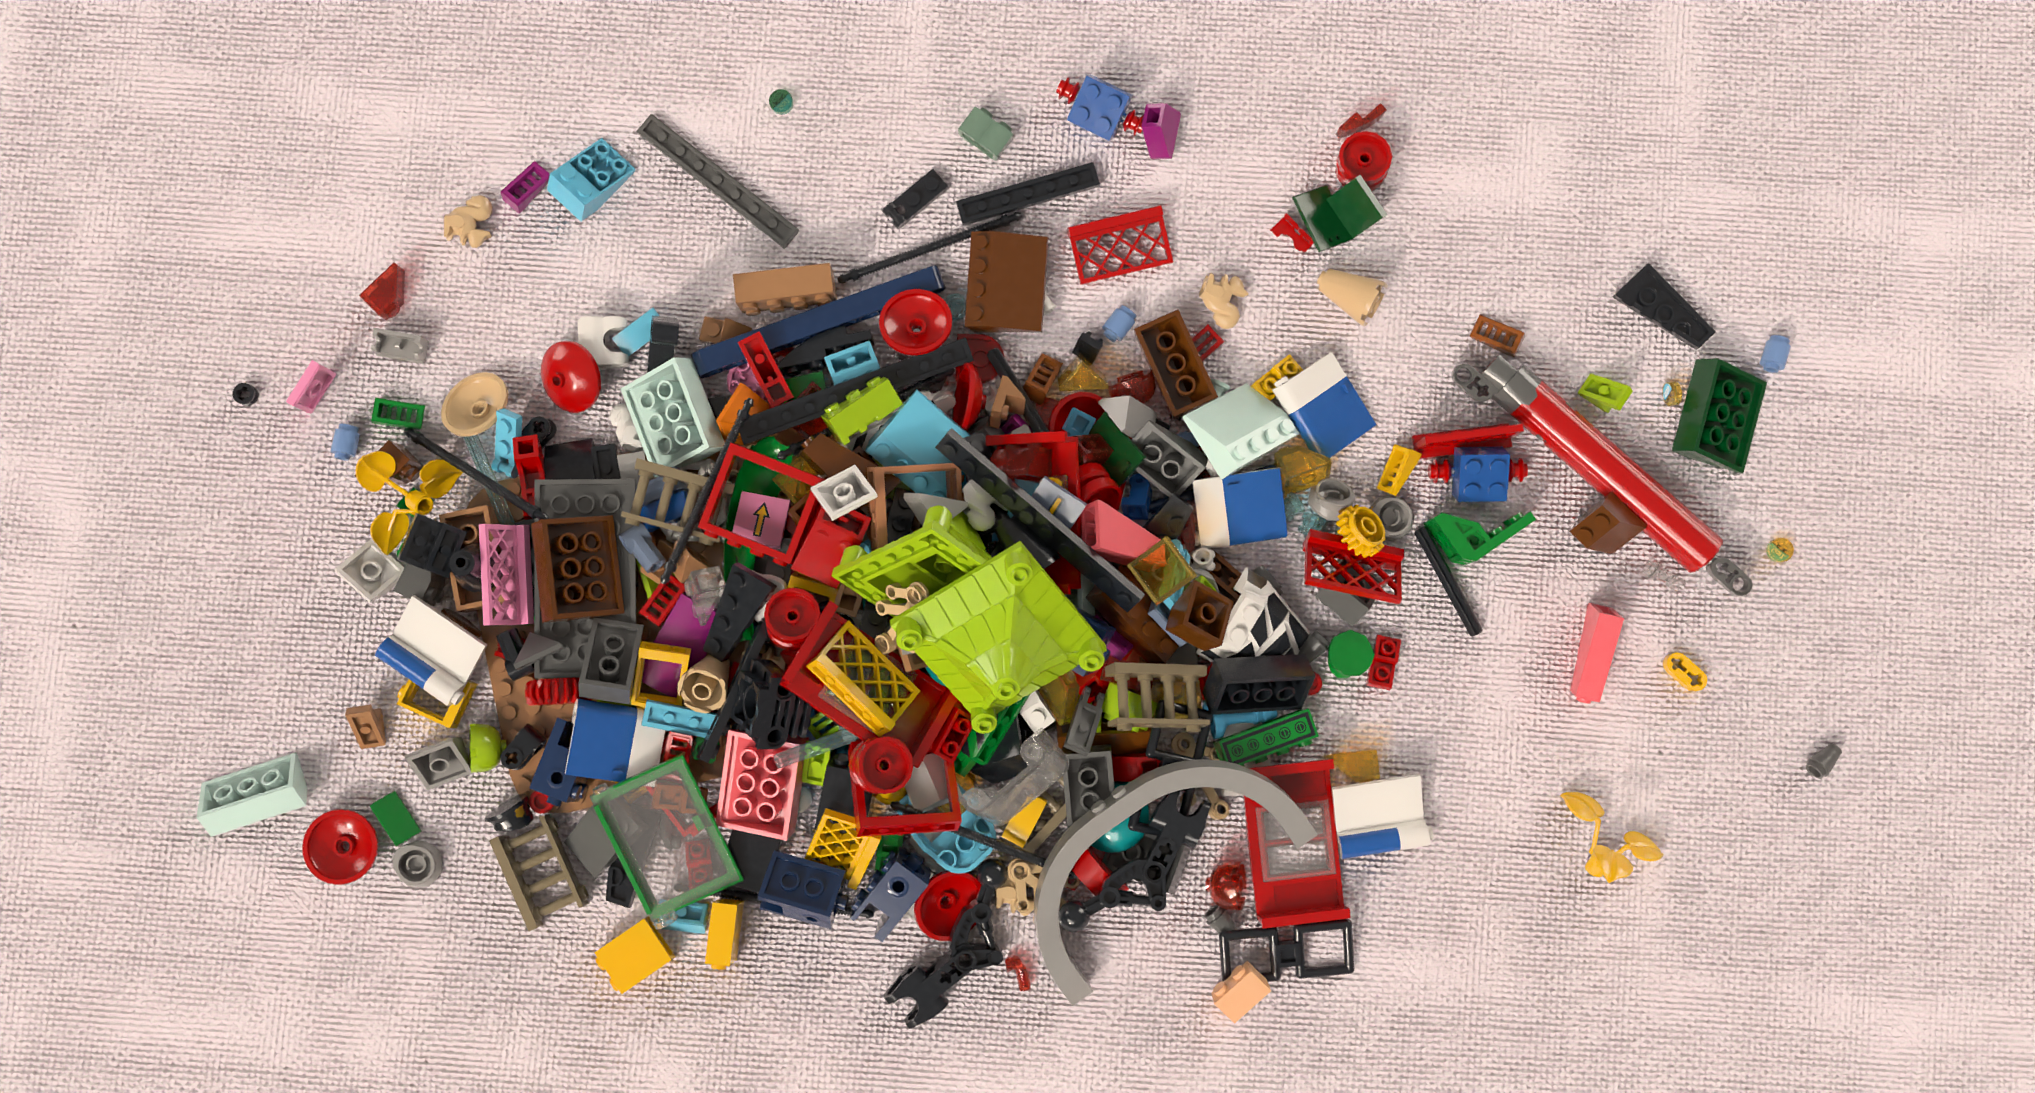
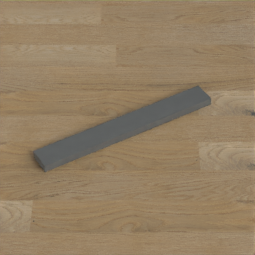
M650 114L636 131L638 135L783 249L798 234L799 229L653 114Z

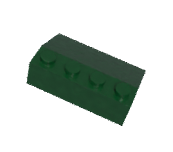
M1719 358L1696 359L1672 451L1692 460L1743 474L1767 382Z

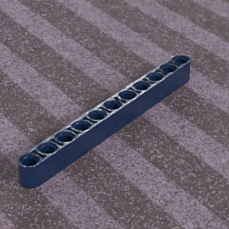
M930 266L693 352L691 358L699 378H707L748 363L737 342L759 331L771 354L799 345L825 331L841 326L848 327L880 315L887 301L900 292L911 289H923L939 294L946 289L938 266Z

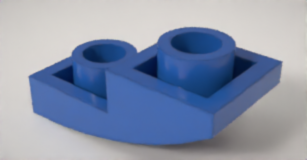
M686 491L672 494L664 523H677L681 520L687 498ZM660 499L642 507L640 516L655 520ZM643 523L648 532H654L661 528Z

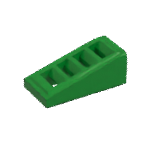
M375 397L371 422L372 424L421 430L425 405ZM383 406L387 407L386 418H381ZM393 407L397 408L395 420L391 419ZM402 409H407L405 421H400ZM412 410H417L415 423L410 422Z

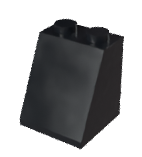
M1019 712L989 762L984 765L976 763L970 772L992 784H996L1045 768L1040 733L1034 734Z
M831 753L826 766L814 830L817 829L825 808L855 817L849 759L846 754ZM864 791L867 817H872L875 794ZM828 819L832 824L839 823L837 821ZM839 830L841 834L848 833L846 830Z

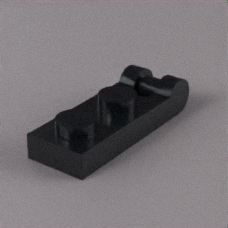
M932 169L897 199L886 205L882 212L887 217L890 216L894 221V226L900 229L949 189L948 185ZM903 207L906 213L901 215L897 210Z

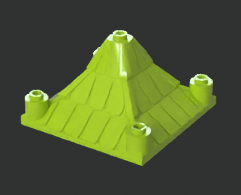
M936 505L927 509L921 529L899 538L884 547L878 548L870 552V554L857 545L845 548L840 565L834 567L831 576L875 606L878 601L883 599L890 600L892 604L907 603L906 598L889 599L886 594V587L888 585L899 583L902 587L908 588L911 583L919 581L927 587L930 596L992 557L986 552L977 530L972 528V525L968 522L969 518L964 512L961 511L953 517L946 507Z
M1021 541L890 620V626L896 632L898 647L905 651H915L970 712L972 728L981 734L992 732L996 728V714L1052 682L1060 675H1064L1076 668L1077 665H1080L1086 671L1100 669L1104 664L1103 653L1107 651L1106 644Z

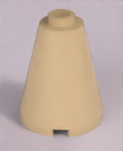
M1328 269L1327 272L1322 271L1317 280L1319 291L1362 326L1368 324L1365 322L1367 316L1372 318L1384 297V294L1381 293L1382 287L1387 289V283L1384 281L1334 269Z
M708 654L681 676L677 692L679 696L681 694L684 704L695 712L710 713L711 710L722 707L728 693L729 659L721 662Z

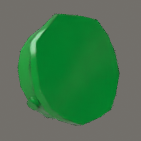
M1347 630L1332 638L1328 646V665L1330 671L1337 678L1360 676L1372 664L1374 652L1367 636L1353 630Z

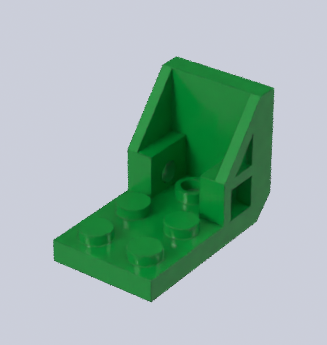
M1520 511L1516 515L1514 514L1502 522L1504 527L1500 525L1487 533L1478 522L1445 513H1440L1423 524L1428 528L1451 563L1467 565L1485 556L1534 522L1536 518L1531 511L1526 514H1522Z

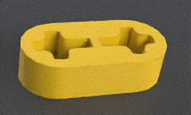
M1671 653L1664 658L1663 667L1665 671L1685 689L1699 691L1705 688L1707 684L1706 674L1682 653ZM1679 659L1678 665L1684 670L1682 671L1680 668L1673 669V662L1671 660ZM1687 673L1691 676L1697 675V682L1699 684L1691 685L1690 683L1692 682V679L1687 675Z

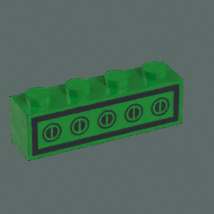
M1305 708L1215 740L1213 744L1220 761L1235 763L1245 767L1244 764L1251 761L1254 764L1268 760L1267 755L1276 753V756L1290 752L1289 747L1298 744L1299 748L1313 743L1312 739L1319 735L1309 708Z

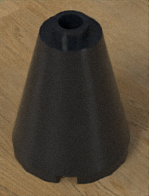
M1007 514L996 522L998 527L995 529V533L1003 551L1021 541L1043 569L1060 558L1053 548L1015 516L1010 518Z
M474 543L455 552L450 558L449 565L456 581L461 587L471 592H482L480 543ZM491 557L490 566L493 567L495 562ZM499 569L497 576L501 580L503 574ZM493 582L491 583V589L495 587Z

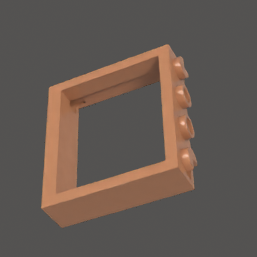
M954 463L867 467V480L878 496L869 502V517L872 518L870 521L871 552L888 544L884 474L946 471L947 498L965 501L961 482L964 481V475H962L961 469Z

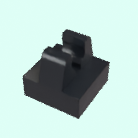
M1088 331L1081 334L1072 353L1092 365L1103 347V339L1095 340L1090 337L1092 333Z

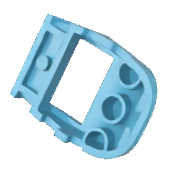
M958 784L963 795L959 799L968 808L961 815L962 822L960 825L976 831V833L979 832V834L982 833V835L984 834L996 839L994 825L979 806V802ZM908 795L899 801L903 805H912ZM948 831L942 832L932 842L923 833L911 834L925 853L936 860L944 869L952 873L959 874L973 870L994 849Z

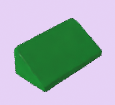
M396 791L370 805V808L395 846L403 845L422 832Z

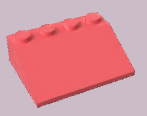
M729 729L716 816L718 826L787 841L796 830L802 789L805 745L809 738H801L798 735L797 738H792L788 734L786 742L778 749H756V743L745 731Z

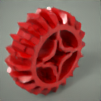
M580 677L530 680L526 683V703L530 706L575 704L576 699L590 701L592 699L579 697Z

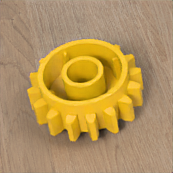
M1356 504L1354 507L1349 506L1337 516L1340 520L1336 522V525L1341 527L1337 532L1344 537L1341 541L1342 543L1347 542L1349 544L1348 550L1353 548L1355 555L1362 554L1363 558L1371 557L1384 547L1382 543L1386 540L1384 525L1378 515L1371 509L1359 507Z

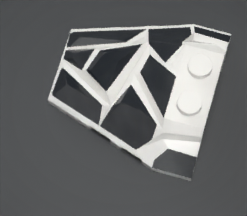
M1245 568L1233 588L1241 593L1231 610L1222 646L1206 651L1198 648L1196 651L1198 655L1211 662L1214 659L1298 655L1310 631L1267 579Z

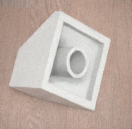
M856 465L810 488L832 521L878 497Z

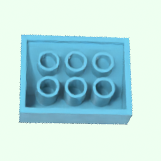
M916 390L869 439L865 451L883 466L952 463L935 448L951 428L963 438L971 435L919 390ZM961 470L962 475H964V481L961 482L963 489L967 482L965 473ZM946 471L894 474L915 493L947 498Z

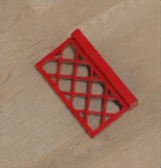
M1162 205L1068 227L1067 234L1070 239L1080 285L1173 263L1163 219ZM1158 222L1161 232L1156 239L1144 233L1149 224ZM1145 225L1142 231L1136 228ZM1131 228L1139 233L1133 245L1121 238L1126 229ZM1121 231V233L1119 234V236H1117L1116 234H1114V232ZM1109 234L1116 239L1110 251L1098 244L1102 235ZM1142 235L1154 242L1147 254L1135 247ZM1098 236L1096 241L1090 239ZM1161 236H1162L1163 244L1159 242V239L1161 238ZM1085 239L1093 244L1087 256L1078 251L1076 241ZM1118 241L1131 248L1124 260L1112 253ZM1156 244L1165 249L1167 259L1157 261L1150 256ZM1095 247L1107 253L1101 265L1089 258ZM1133 250L1145 257L1139 266H1133L1127 262ZM1110 255L1122 262L1117 271L1111 272L1103 267ZM1079 256L1082 257V258H1084V261H1083L1082 264H1081V262H1080ZM1147 259L1152 261V263L1145 264ZM1086 261L1099 268L1093 277L1084 279L1082 268ZM1124 264L1127 265L1128 267H1130V268L1121 270L1122 267L1124 266ZM1101 270L1106 272V274L1098 275Z
M1509 423L1413 435V450L1422 454L1419 459L1422 460L1453 456L1454 447L1503 446L1507 449L1512 447L1511 438L1523 432L1524 429L1523 424L1509 425Z
M1313 529L1309 530L1303 542V551H1305V585L1394 604L1401 603V561L1404 558V549L1384 545L1375 555L1363 558L1362 554L1355 555L1353 548L1348 550L1349 544L1347 542L1342 543L1341 541L1344 538L1343 536ZM1312 553L1322 555L1324 559L1318 561ZM1335 558L1346 560L1348 564L1342 567ZM1329 562L1336 571L1330 574L1323 565ZM1358 563L1369 565L1372 569L1366 572ZM1353 567L1360 576L1354 579L1346 570ZM1382 568L1393 570L1394 575L1389 577ZM1317 569L1324 578L1311 577L1312 571ZM1376 572L1384 581L1378 584L1370 575ZM1341 574L1348 583H1339L1334 577ZM1364 579L1372 588L1365 589L1358 582ZM1388 584L1394 590V595L1386 593L1382 587Z

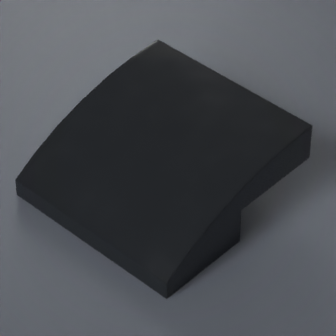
M589 438L545 446V480L595 479L590 448L595 447L593 439Z
M415 513L397 560L449 578L451 573L450 558L455 552L460 550L467 532Z

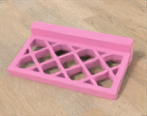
M479 524L483 625L534 624L529 525ZM489 531L494 537L492 542L489 541ZM498 544L502 549L500 555L495 550ZM491 557L495 562L493 567L490 566ZM499 569L503 574L501 580L497 576ZM492 582H493L494 585L496 586V589H495L494 592H492V590H491V583H492ZM500 595L504 598L502 605L498 601ZM493 607H494L495 610L497 611V614H496L494 620H493V615H492V609H493Z

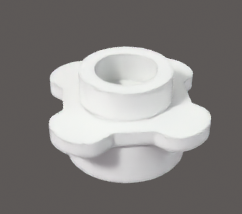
M1199 548L1191 553V558L1193 559L1191 567L1208 571L1214 570L1215 563L1213 558L1215 557V552L1207 548Z

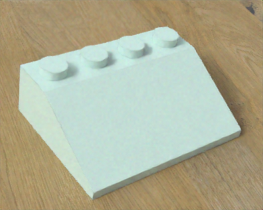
M674 357L621 388L648 461L668 467L682 468L707 458L724 448L725 442L692 358Z
M1247 383L1182 417L1221 480L1283 446L1300 434L1286 412Z

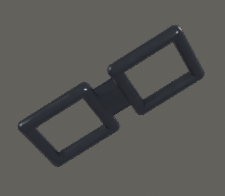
M1164 700L1158 701L1154 718L1164 719ZM1174 702L1175 713L1188 715L1187 705ZM1197 708L1198 718L1210 720V725L1201 728L1193 757L1158 750L1157 745L1162 728H1151L1146 756L1160 760L1158 767L1175 762L1203 759L1213 715L1210 714L1209 710ZM1195 788L1181 790L1184 791L1179 811L1182 815H1189ZM1142 808L1129 817V830L1157 836L1159 830L1146 823L1139 822Z
M1350 919L1294 925L1293 939L1279 941L1277 927L1228 930L1219 933L1223 982L1231 975L1229 941L1260 937L1269 938L1271 972L1261 973L1268 982L1279 981L1281 979V968L1295 967L1296 977L1299 979L1352 974L1355 970L1353 930ZM1342 929L1344 964L1305 968L1303 933Z

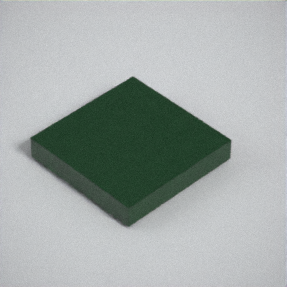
M1361 175L1326 199L1352 238H1355L1388 215Z

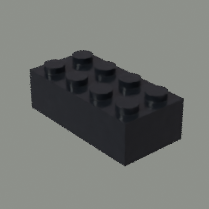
M1306 654L1214 659L1202 694L1211 715L1302 709L1316 675Z

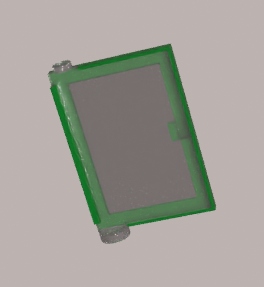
M683 753L608 787L606 783H603L592 790L594 794L590 795V799L594 805L593 808L646 914L649 915L656 929L664 928L678 919L677 910L744 880Z

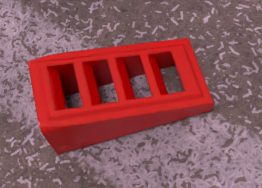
M671 574L670 581L667 584L660 583L639 613L660 627L671 613L681 594L687 592L690 586L684 582L681 583L677 577ZM669 583L679 588V591L676 593L669 588ZM666 591L674 598L670 601L661 593ZM657 598L668 605L666 609L655 602ZM651 606L662 613L661 616L658 617L649 608Z
M669 731L663 762L678 756L671 754L673 749L685 752V759L689 765L696 736ZM674 740L687 742V746L675 745ZM669 773L660 777L663 780L683 784L679 775Z

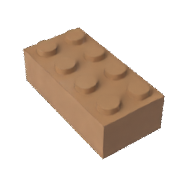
M830 263L733 274L736 304L741 312L746 313L748 316L761 314L760 311L770 310L771 313L784 312V308L793 307L794 310H805L810 305H818L819 307L837 300L835 276Z
M489 505L439 515L441 523H446L467 532L460 549L470 544L480 543L479 524H498L496 510ZM489 531V541L492 542L494 537ZM498 544L495 550L500 554L502 549ZM451 571L450 578L456 610L463 613L482 610V592H471L461 587ZM502 595L498 598L501 605L504 602Z

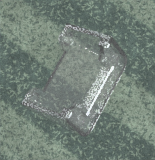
M1041 727L1021 746V756L1028 764L1023 771L1000 790L995 785L989 788H982L976 783L959 797L958 801L970 813L994 825H1005L1068 771L1069 759Z

